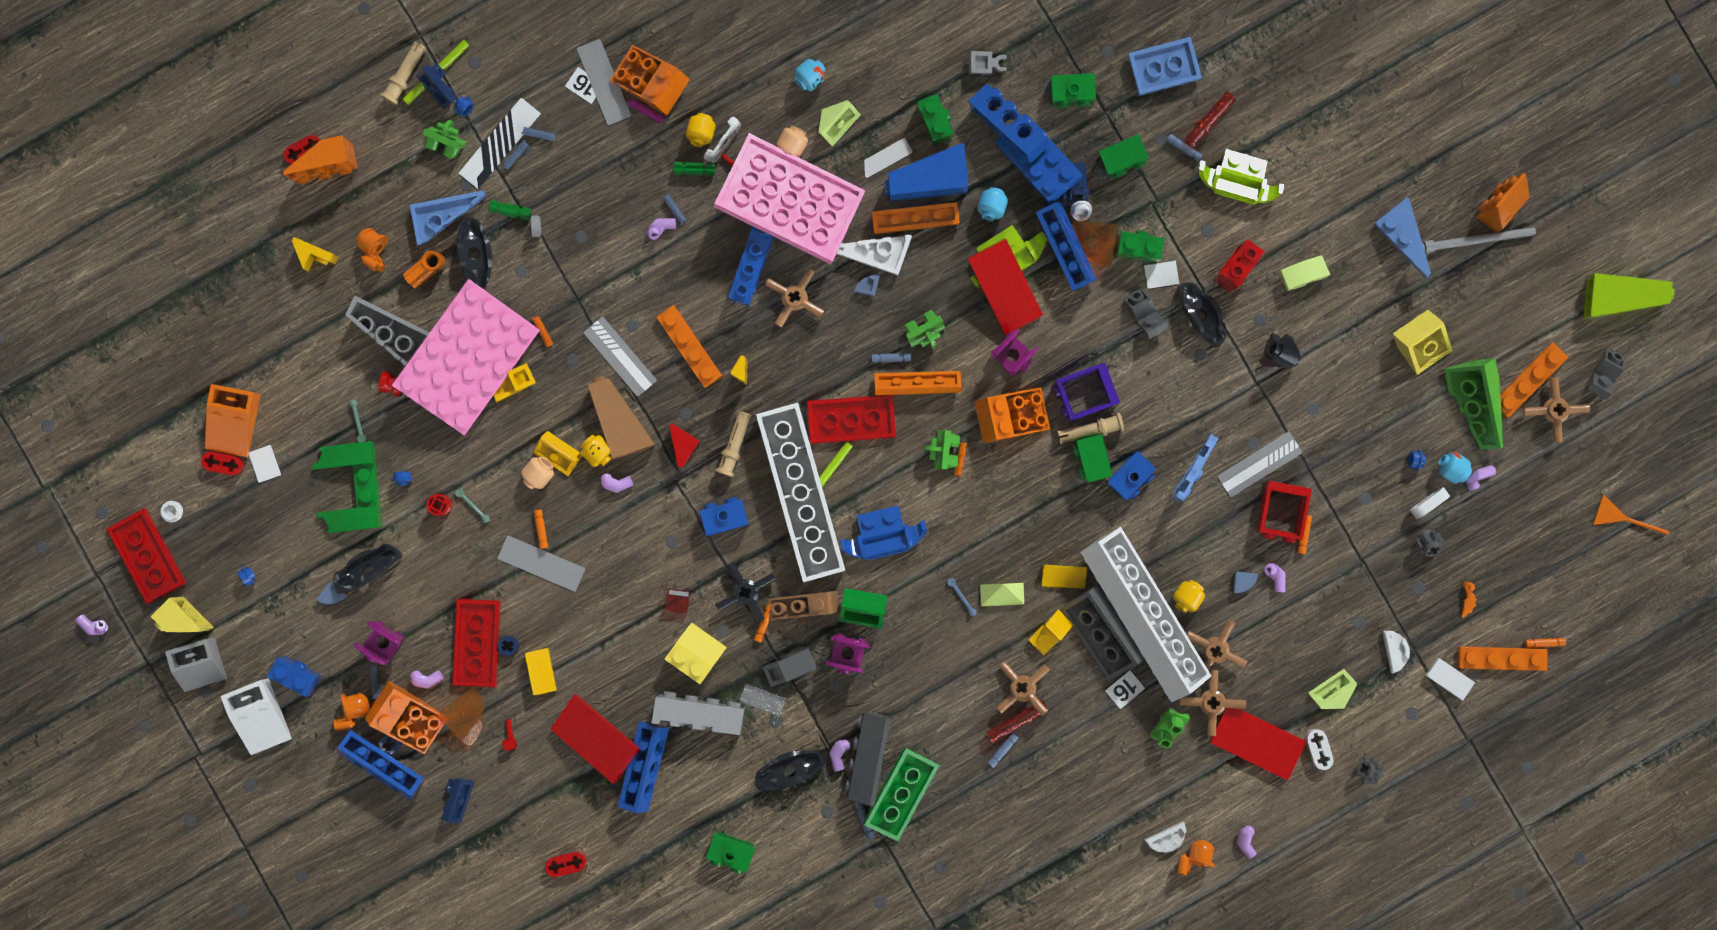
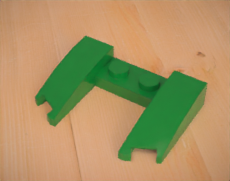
M368 441L320 447L319 450L322 451L318 464L313 463L312 470L353 466L357 508L316 513L318 519L323 518L329 527L327 533L383 528L374 442Z

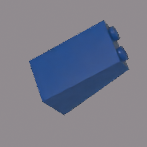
M964 143L888 173V179L884 180L885 197L889 196L890 202L967 194L969 185Z

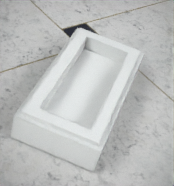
M1436 658L1425 675L1460 700H1464L1475 683L1440 658Z

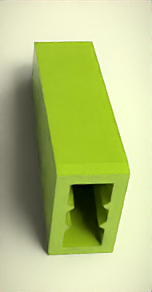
M1599 273L1591 274L1587 277L1583 318L1589 319L1670 304L1674 298L1673 282Z

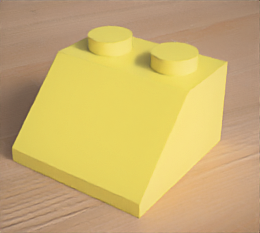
M1426 310L1393 333L1397 348L1417 375L1453 351L1444 322L1429 310Z
M184 597L169 598L151 616L155 621L154 625L162 632H201L214 628Z
M691 623L668 653L665 660L701 684L727 647Z

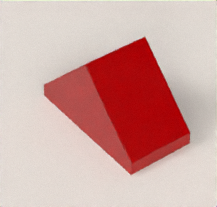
M671 424L669 427L679 468H683L701 441L676 425Z

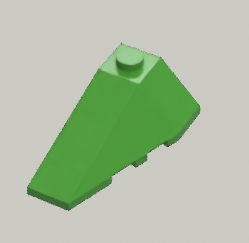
M1496 359L1473 360L1445 368L1444 372L1448 390L1451 396L1454 395L1461 414L1464 413L1470 424L1469 429L1480 449L1502 448L1500 379Z

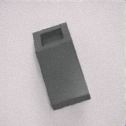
M1143 288L1123 298L1139 327L1149 339L1168 329L1167 323L1156 311L1151 297Z
M1606 348L1590 376L1588 390L1607 400L1612 395L1614 381L1624 371L1626 358L1620 353Z
M809 648L795 652L782 660L767 664L762 668L770 686L773 687L797 678L817 667Z

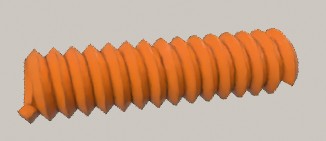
M540 316L532 317L534 324L540 330L539 333L545 346L550 347L553 345V341H551L550 335H548L545 326H543L544 324H542Z
M959 443V450L957 452L958 465L954 469L955 473H953L961 477L963 470L962 466L964 464L967 443Z

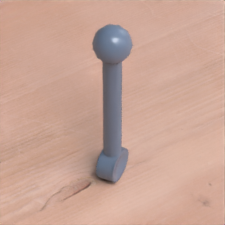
M954 578L948 579L947 584L953 587L969 610L968 614L971 617L976 616V609L970 606L956 586V580Z

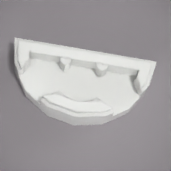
M1382 631L1391 673L1398 672L1410 657L1408 643L1400 634L1394 631Z
M1182 821L1144 840L1155 851L1163 853L1173 852L1182 845L1185 839V823Z

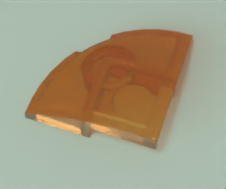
M1073 220V229L1082 248L1088 254L1086 257L1097 265L1111 268L1119 224Z
M472 687L438 716L468 747H471L477 740L483 728L481 720L484 705L479 692L475 687Z

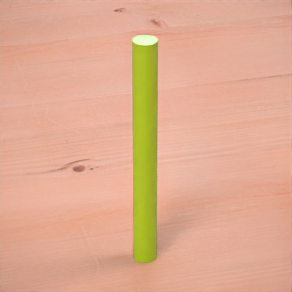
M465 40L458 44L439 63L443 71L470 46ZM419 82L403 100L409 105L426 88Z

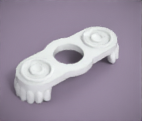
M731 117L728 120V124L731 127L720 139L716 148L713 151L708 149L705 153L704 159L706 161L717 162L739 132L741 123L735 117Z

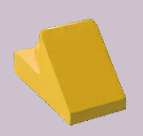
M293 237L292 242L304 270L309 272L314 259L324 265H328V262L336 264L338 256Z
M1058 609L1028 641L1042 655H1045L1059 640L1063 639L1073 624Z

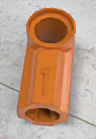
M428 251L403 276L414 289H417L436 272L442 271L445 268L446 260L442 254ZM437 256L438 264L431 267L430 259Z

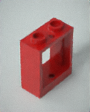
M1246 239L1236 248L1213 281L1229 293L1240 287L1265 251L1249 239Z
M1265 481L1256 532L1262 533L1261 537L1267 539H1274L1275 536L1283 537L1282 541L1288 543H1296V540H1303L1312 489L1274 481ZM1271 491L1300 497L1294 533L1265 528Z

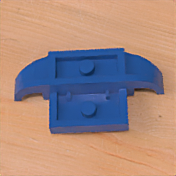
M898 505L857 515L861 535H858L856 540L841 539L840 542L845 553L856 558L867 559L868 561L909 551L910 548L918 544L925 536L927 528L925 520L911 527H908V524L903 525Z

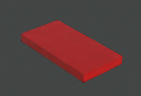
M1004 238L967 258L1004 335L1043 316L1007 239Z
M893 395L807 401L810 444L896 438Z
M146 508L137 511L106 529L146 605L187 584Z
M456 599L452 686L497 687L501 600Z
M578 694L573 695L550 728L611 783L618 781L640 750L634 742Z
M1239 708L1224 709L1216 725V736H1211L1209 740L1210 743L1286 780H1289L1307 742Z

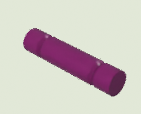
M630 98L627 104L660 124L665 119V116L658 114V112L637 102L633 98Z

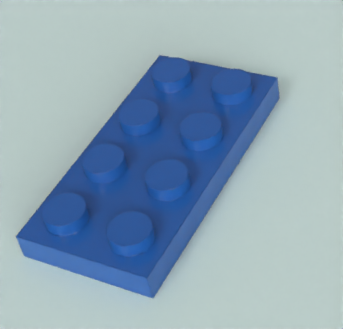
M1032 120V125L1036 128H1039V126ZM1024 133V134H1022L1020 137H1021V138H1026V137H1028L1030 134ZM1001 137L995 141L996 146L1049 205L1083 178V174L1049 137H1047L1048 147L1030 164Z

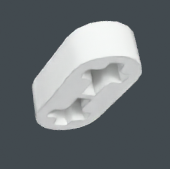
M1441 487L1416 504L1410 511L1417 520L1448 499L1450 495L1444 487Z
M1311 729L1307 732L1305 740L1307 741L1306 744L1312 763L1318 769L1327 770L1334 762L1327 736L1319 729ZM1315 733L1321 736V739L1318 740L1319 748L1315 742H1311ZM1319 751L1322 752L1323 756L1328 757V760H1325V765L1317 761L1320 759Z

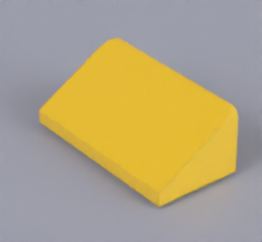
M742 355L731 370V375L747 385V359Z
M548 431L541 436L533 451V454L546 458L552 463L553 467L567 476L571 474L582 457L579 451Z
M1043 565L1042 586L1085 589L1087 567Z
M549 648L525 653L533 695L556 691L557 687Z

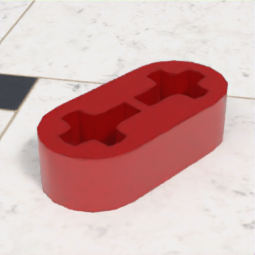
M310 135L288 146L283 154L285 161L292 165L296 161L292 158L290 159L292 151L296 153L302 151V153L297 155L298 160L309 150L307 148L311 146V141L318 143L321 139L315 135Z
M207 452L201 458L202 467L208 471L239 475L244 470V462L237 456ZM214 456V460L220 461V465L212 464L211 467V464L208 463V458L211 459ZM235 460L238 468H234L232 472V468L225 466V463H233Z
M581 851L553 856L546 862V873L552 877H559L579 872L586 866L587 857ZM574 856L582 859L579 867L576 864L568 865V862L572 861ZM553 861H556V864L564 863V866L560 867L558 872L550 868Z

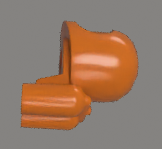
M372 228L363 229L356 239L357 246L366 253V255L361 256L362 263L373 271L378 270L382 272L385 269V265L382 263L383 261L379 254L387 245L388 237L379 235Z
M358 693L350 696L341 694L344 714L334 719L335 732L352 729L356 723L355 718L363 717L368 713L369 701L364 694Z
M1206 840L1194 841L1191 844L1189 856L1187 857L1186 853H1183L1179 857L1178 875L1187 876V872H1190L1192 865L1214 868V863H1212L1214 846Z

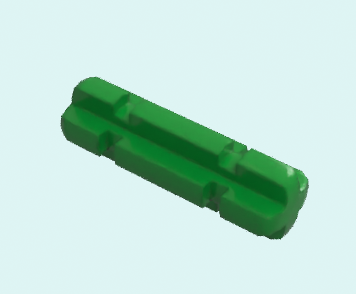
M674 162L673 173L677 175L685 173L686 175L706 174V176H714L715 164L706 163V165H703V163L686 162L683 164L682 162Z
M496 200L490 201L489 212L498 214L500 212V215L512 218L520 217L521 220L526 221L531 217L530 208L522 207L521 209L518 205L505 202L500 204V201Z

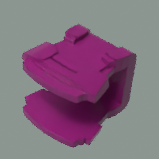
M1019 329L1010 332L1006 339L991 352L992 358L1008 371L1011 376H1014L1019 370L1024 372L1032 364L1030 359L1038 350L1035 347L1030 351L1016 338L1020 332ZM1011 349L1019 353L1018 360L1014 362L1007 358V352Z
M380 620L378 622L368 621L366 624L373 631L364 644L354 642L353 646L364 654V657L373 663L378 662L385 666L389 663L405 636L386 627L385 623ZM381 636L389 639V645L385 649L378 646V639Z
M840 633L832 636L830 640L835 641L831 661H826V664L838 668L837 672L850 675V671L863 673L864 669H861L860 665L864 648H870L866 640L844 637V634ZM845 647L852 648L854 656L851 659H844L841 655L842 649Z

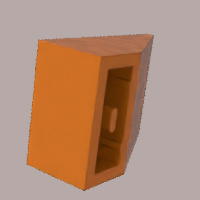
M632 45L611 77L610 82L653 109L668 115L690 79L677 67Z
M342 135L320 140L284 170L283 175L295 183L297 182V184H306L310 182V179L314 178L323 180L331 178V175L336 173L340 175L350 174L352 170L358 169L353 144Z
M1525 173L1518 176L1513 175L1509 180L1506 179L1503 183H1499L1492 191L1494 195L1489 200L1486 199L1479 206L1480 212L1476 217L1495 233L1503 230L1529 199L1530 195Z
M211 384L206 407L205 449L248 457L261 394Z
M1041 388L991 396L974 401L983 444L1050 430Z
M388 681L366 714L365 719L369 726L425 754L448 717L412 693Z

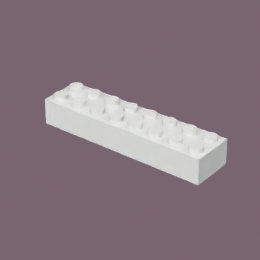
M795 403L756 414L803 582L845 571L799 404Z
M1121 527L1104 535L1080 552L1171 702L1191 694L1211 677V674Z

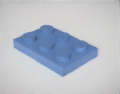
M1191 37L1128 53L1138 96L1202 79Z

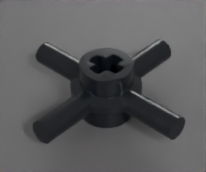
M734 562L727 565L736 584L733 588V595L715 604L718 611L720 612L735 603L749 606L757 623L764 620L765 617L758 607L756 600L760 589L776 581L773 573L754 583L751 580L743 579ZM742 587L751 589L752 593H749L750 597L748 599L746 596L742 597L740 595Z

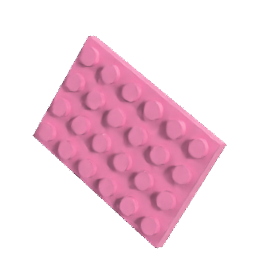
M749 133L713 207L831 264L865 190L794 155L788 154L782 149Z
M467 279L392 383V386L465 435L507 377V372L512 370L540 330L470 279Z

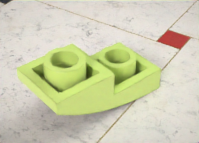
M1322 255L1279 271L1287 291L1303 287L1310 282L1327 278L1330 275Z

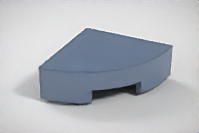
M871 275L862 279L856 285L854 293L875 297L880 276Z
M1235 571L1233 593H1242L1249 590L1256 582L1258 574Z
M329 582L316 600L324 604H334L344 600L348 595L345 592L338 595L335 592L334 585Z

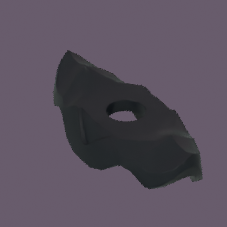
M465 218L460 223L457 240L460 265L466 279H470L483 289L490 279L492 267L491 245L482 224L474 218ZM470 248H475L479 251L480 256L477 260H472L468 257V250Z
M1190 282L1179 284L1177 290L1180 301L1183 305L1184 313L1193 328L1214 348H1219L1224 343L1227 335L1226 330L1222 326V312L1219 305L1211 296L1202 293L1197 284ZM1197 310H1202L1204 312V321H1201L1196 314Z
M382 544L376 549L366 550L357 554L348 561L342 570L335 572L333 577L335 592L340 595L366 585L368 582L384 574L403 556L402 553L390 544ZM373 567L372 570L362 575L365 568Z
M814 750L792 751L782 754L757 771L755 786L758 790L763 791L781 790L795 786L811 778L822 769L826 759L821 753ZM788 766L796 768V774L791 778L784 775V770Z

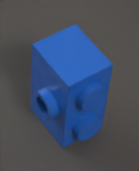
M1136 451L1105 483L1123 500L1128 498L1132 500L1140 492L1138 488L1143 483L1147 485L1155 477L1153 472L1156 468L1139 451Z
M733 497L725 499V504L717 506L716 502L704 505V510H700V515L706 536L749 525L743 500Z
M282 656L276 658L267 677L307 697L313 695L322 675L306 668L307 665L301 661H293Z

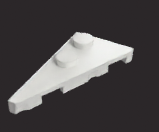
M905 235L841 243L836 254L898 276L912 236Z

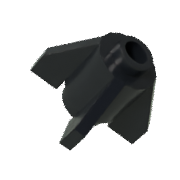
M1271 333V344L1267 354L1259 360V363L1266 367L1288 369L1297 366L1301 360V355L1294 338L1288 334L1281 338Z

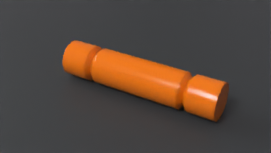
M542 509L535 510L533 512L538 541H540L539 547L540 549L548 548Z
M1307 515L1303 540H1299L1297 553L1306 554L1312 520L1310 515Z
M768 603L763 613L765 619L760 621L754 637L755 641L761 643L770 621L772 605Z
M1527 639L1524 641L1525 648L1566 646V639Z

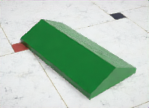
M904 747L863 825L899 841L940 765L918 752Z

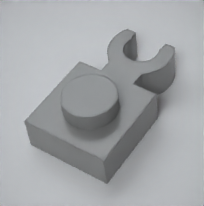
M971 51L969 52V74L990 75L992 74V69L996 72H1004L1007 70V67H1000L998 61L1007 59V56L999 55L992 58V52Z

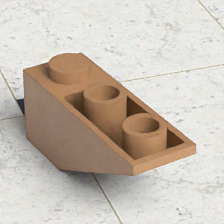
M838 591L768 599L769 604L772 605L770 611L771 620L840 612Z

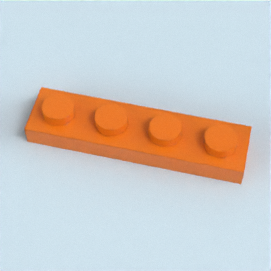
M957 202L872 212L874 234L960 224Z
M674 305L656 317L704 388H707L723 377Z
M1554 342L1550 343L1500 393L1501 414L1505 418H1509L1569 358Z
M961 371L874 373L875 395L962 393Z
M1458 646V668L1547 671V649Z

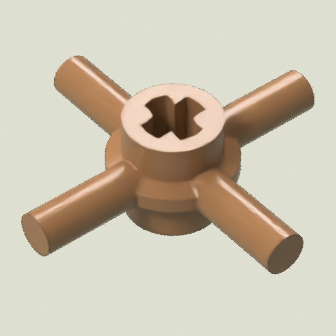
M807 268L798 285H791L787 288L771 278H768L765 285L782 295L784 308L775 321L777 326L782 328L790 313L802 308L819 318L823 315L824 310L809 302L805 291L815 273L813 270ZM798 293L800 300H795L793 303L790 302L791 297L789 296Z
M1550 378L1551 398L1545 402L1543 407H1524L1522 413L1523 416L1544 415L1553 424L1554 443H1562L1561 422L1565 421L1569 414L1589 413L1590 406L1589 404L1568 405L1564 399L1560 398L1559 378ZM1553 408L1559 409V413L1554 412Z
M1229 619L1218 637L1215 636L1206 640L1191 631L1187 633L1191 642L1203 647V653L1206 657L1204 664L1208 671H1210L1214 662L1219 663L1225 659L1243 669L1248 662L1229 652L1230 649L1226 640L1236 624ZM1216 646H1219L1220 652L1213 653L1212 647L1216 648Z
M1003 662L999 668L1012 682L1010 686L1011 694L996 708L1003 713L1017 700L1021 702L1029 701L1041 716L1047 713V708L1035 694L1037 690L1036 683L1050 671L1048 666L1044 664L1032 676L1028 677L1024 675L1018 676L1006 662ZM1021 684L1025 686L1028 685L1026 687V689L1028 690L1026 693H1019V691L1021 690L1019 688Z
M1210 670L1209 690L1204 692L1201 698H1180V705L1200 706L1202 711L1208 715L1207 735L1216 736L1217 715L1221 714L1225 708L1246 709V700L1225 699L1224 695L1218 691V670ZM1211 697H1214L1219 702L1218 706L1215 705L1214 709H1211V706L1207 704Z

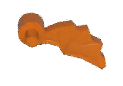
M1469 581L1463 584V589L1466 591V598L1463 600L1461 617L1463 618L1468 613H1472L1477 600L1472 593L1475 586Z

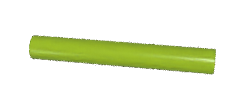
M847 441L819 477L822 487L853 446Z

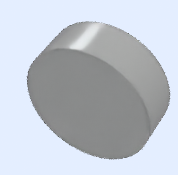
M539 215L531 216L532 237L541 236V218Z

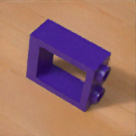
M1105 362L1054 381L1053 391L1056 398L1061 399L1063 406H1060L1064 419L1068 418L1069 422L1120 403ZM1097 372L1107 402L1073 414L1063 384Z

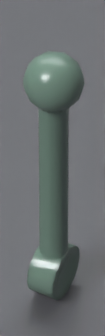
M351 399L349 405L353 409L359 434L357 440L358 442H366L367 439L363 435L356 408L357 401Z
M457 489L455 495L462 498L481 517L483 523H488L490 517L484 515L464 495V490Z

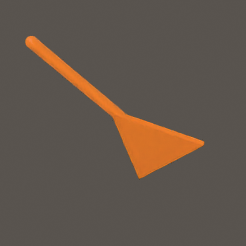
M1604 494L1602 495L1593 525L1627 521L1669 535L1670 532L1626 517Z

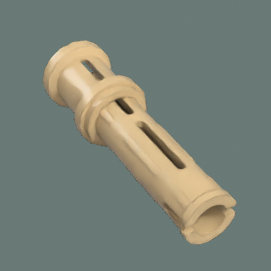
M415 41L396 75H392L389 78L390 83L384 93L381 92L380 94L383 99L394 105L398 104L397 100L402 91L407 89L408 84L406 82L424 51H426L423 45H418L419 43Z
M738 411L726 449H723L721 452L723 456L719 467L715 469L716 472L729 477L734 476L733 470L736 461L740 459V454H738L752 415Z
M1119 412L1116 413V416L1104 419L1099 417L1097 422L1061 431L1058 430L1057 433L1058 437L1068 435L1067 437L1059 438L1060 444L1097 434H1102L1104 437L1107 436V433L1118 430L1124 432L1125 430Z

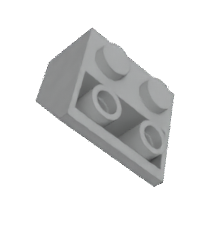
M215 638L204 639L165 652L171 673L184 692L227 679Z

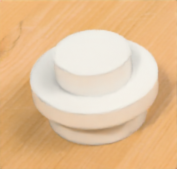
M1077 201L1070 208L1071 215L1077 221H1085L1092 213V206L1087 201Z
M168 501L161 507V516L167 522H177L183 515V508L176 501Z

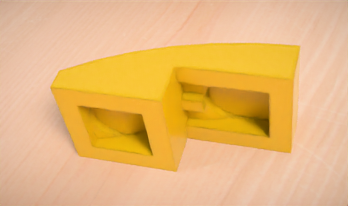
M527 363L508 371L507 377L493 396L496 402H499L534 385L536 382Z

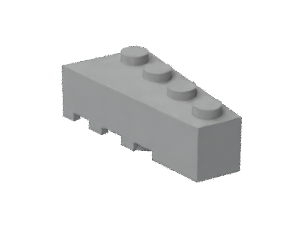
M354 296L345 314L404 365L408 363L429 334L428 331L357 296Z
M664 691V694H659L655 698L652 717L653 724L665 721L670 726L688 725L692 729L705 730L709 728L713 732L741 734L745 707H741V703L728 701V705L720 704V700L714 698H707L706 701L698 700V696L685 694V698L676 697L677 693Z

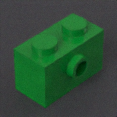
M1095 73L1052 75L1050 78L1051 106L1063 109L1078 104V107H1089L1091 104H1094L1096 100Z
M935 94L918 101L917 110L932 146L952 139L954 133L949 124L951 116L947 108L943 109L938 95Z
M1139 134L1099 151L1108 175L1115 178L1127 174L1126 170L1132 167L1136 170L1146 166V161L1150 160Z
M1138 230L1136 233L1121 231L1118 236L1115 256L1158 263L1162 257L1165 238L1149 236V232Z
M1102 434L1074 442L1075 446H1072L1075 459L1079 458L1081 467H1078V473L1081 480L1084 479L1085 483L1112 477Z
M845 588L839 621L882 629L887 596Z
M715 831L706 859L710 860L709 863L714 866L722 867L723 864L731 867L730 871L738 874L747 873L756 844Z

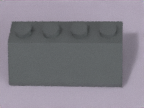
M1099 583L1060 608L1063 614L1071 621L1072 627L1108 680L1135 667L1145 659Z
M864 711L863 716L859 715L857 728L861 729L860 736L855 737L853 750H857L856 758H851L849 771L853 772L852 779L847 780L845 793H849L848 799L869 806H874L890 724V716L867 711Z

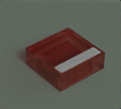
M668 589L666 610L688 613L691 591Z

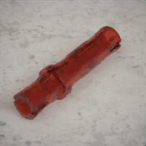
M1226 91L1208 113L1195 123L1194 129L1184 138L1190 147L1194 148L1202 137L1211 132L1213 125L1236 101L1235 96Z
M1041 700L1040 702L1047 708L1044 701ZM1033 706L1027 709L1023 708L1019 714L986 732L992 743H995V741L1028 723L1029 725L1032 724L1033 720L1041 715ZM1033 711H1036V713L1032 714L1031 716L1025 718L1022 721H1019V719L1023 718L1024 716L1030 714ZM1016 722L1015 725L1009 727L1008 729H1006V730H1004V731H1002V732H999L1001 729H1003V728L1009 726L1010 724Z

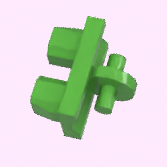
M447 120L445 124L438 122L437 128L431 126L429 129L425 128L423 135L426 136L424 147L435 151L438 149L439 143H443L446 145L443 155L451 159L456 158L459 150L465 147L467 141L456 137L459 130L453 128L454 121Z
M932 310L923 314L922 318L925 324L920 327L917 326L915 321H910L904 325L908 342L912 348L918 344L924 347L929 343L932 348L937 347L935 340L941 337L939 332L945 329L940 315L936 316Z
M937 430V437L931 438V445L924 446L925 451H930L929 459L934 460V469L948 470V468L957 467L958 457L949 455L950 447L959 446V435L951 433L950 430Z
M1169 708L1168 711H1163L1160 715V721L1150 733L1151 738L1156 739L1159 746L1169 749L1175 737L1184 731V726L1190 720L1189 715L1178 713L1172 708Z

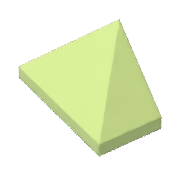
M848 100L824 108L821 112L819 133L833 147L861 114Z
M1023 583L980 585L981 606L1024 604Z
M1343 669L1311 690L1308 694L1321 709H1344L1357 683Z

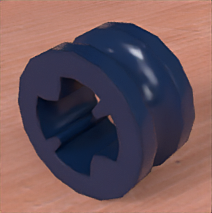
M512 636L503 637L498 643L499 652L505 656L515 654L519 648L517 639ZM505 640L513 642L514 646H511L513 648L512 651L509 649L504 650L503 646L505 644L503 643Z
M386 735L380 740L379 747L380 750L390 755L400 749L401 742ZM389 739H392L391 742H395V746L391 750H388L389 747H385V742H388Z

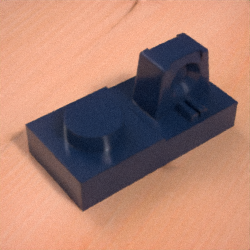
M437 63L431 67L426 65L415 76L440 106L445 109L457 97L454 95L452 88L441 81V78L446 73Z
M449 778L445 791L450 796L444 806L441 820L452 823L462 822L475 781Z

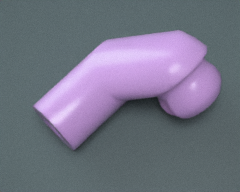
M658 218L654 220L647 229L648 237L655 240L665 229H676V218Z
M1490 465L1477 469L1465 481L1470 491L1478 489L1480 487L1478 480L1494 476L1496 474L1495 467Z
M608 473L601 476V485L615 493L634 486L630 476L621 480L612 478L611 474Z
M1274 563L1267 564L1264 567V572L1274 580V592H1285V572Z
M84 614L75 620L88 635H102L108 629V625L104 620L91 622Z
M439 670L429 676L422 675L419 671H413L410 674L411 683L414 686L426 689L444 679Z
M847 740L835 742L830 750L834 772L844 769L841 757L845 751L850 749V743Z
M1249 825L1240 829L1237 838V845L1247 859H1251L1257 854L1250 844L1255 831Z

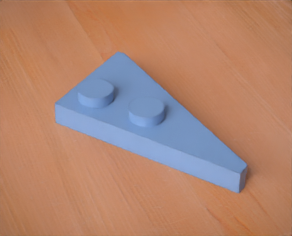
M485 191L411 204L410 209L417 245L423 246L486 198Z
M1407 197L1375 223V227L1427 279L1431 271L1411 202Z
M1212 434L1209 435L1170 498L1176 502L1186 500L1192 490L1190 488L1194 481L1197 482L1203 474L1201 469L1219 438Z

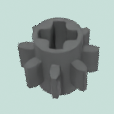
M1425 530L1418 535L1415 546L1420 554L1424 552L1425 556L1432 557L1441 552L1444 547L1442 544L1444 540L1440 533L1435 534L1434 530Z
M1363 757V762L1357 764L1358 773L1356 776L1363 777L1362 783L1378 784L1377 780L1384 777V766L1378 764L1379 759Z

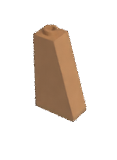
M604 376L593 379V383L589 384L588 387L612 459L615 460L654 447V441L611 379H605Z

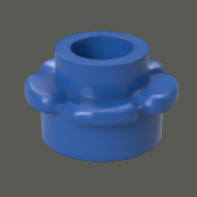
M460 97L454 104V112L462 117L467 116L474 107V104L470 101L471 98Z
M1421 450L1411 451L1408 456V467L1419 471L1425 465L1426 456L1422 454Z
M397 471L393 472L391 480L396 481V485H409V481H412L413 478H411V472Z
M242 566V569L236 573L246 587L251 583L254 585L253 579L256 578L255 574L249 567L245 569Z

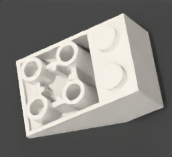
M269 678L220 696L230 721L250 755L292 739Z

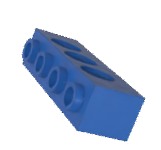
M986 83L968 100L971 111L1029 164L1032 163L1048 147L1047 134L1040 127H1034L1032 120L1026 114L1021 115L1012 101L1009 100L1007 102L1003 99L1002 93L996 87L991 88ZM995 106L1000 107L996 111H991V108ZM1008 120H1014L1012 124H1005ZM1024 133L1030 134V135H1029L1028 137H1026V138H1021V137H1020V136H1021L1022 134H1024Z
M1053 203L1037 211L1036 214L1072 291L1096 281V276L1062 203Z
M752 226L728 296L730 301L748 307L751 306L774 236Z
M651 721L638 723L634 743L640 750L627 767L618 803L619 808L634 813L649 811L669 727L653 724Z
M351 730L337 748L338 754L408 800L412 799L423 783V777Z

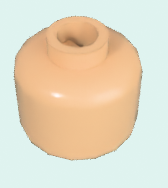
M792 125L790 128H784L777 141V147L788 154L800 157L808 143V138L805 136L806 132Z
M544 457L531 458L521 471L524 479L523 483L530 489L544 488L554 475L552 463Z

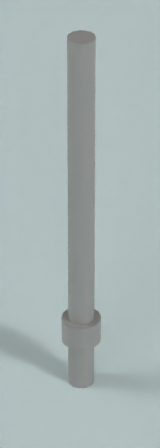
M1535 227L1436 242L1428 240L1423 241L1422 244L1425 254L1440 249L1535 236L1536 229Z

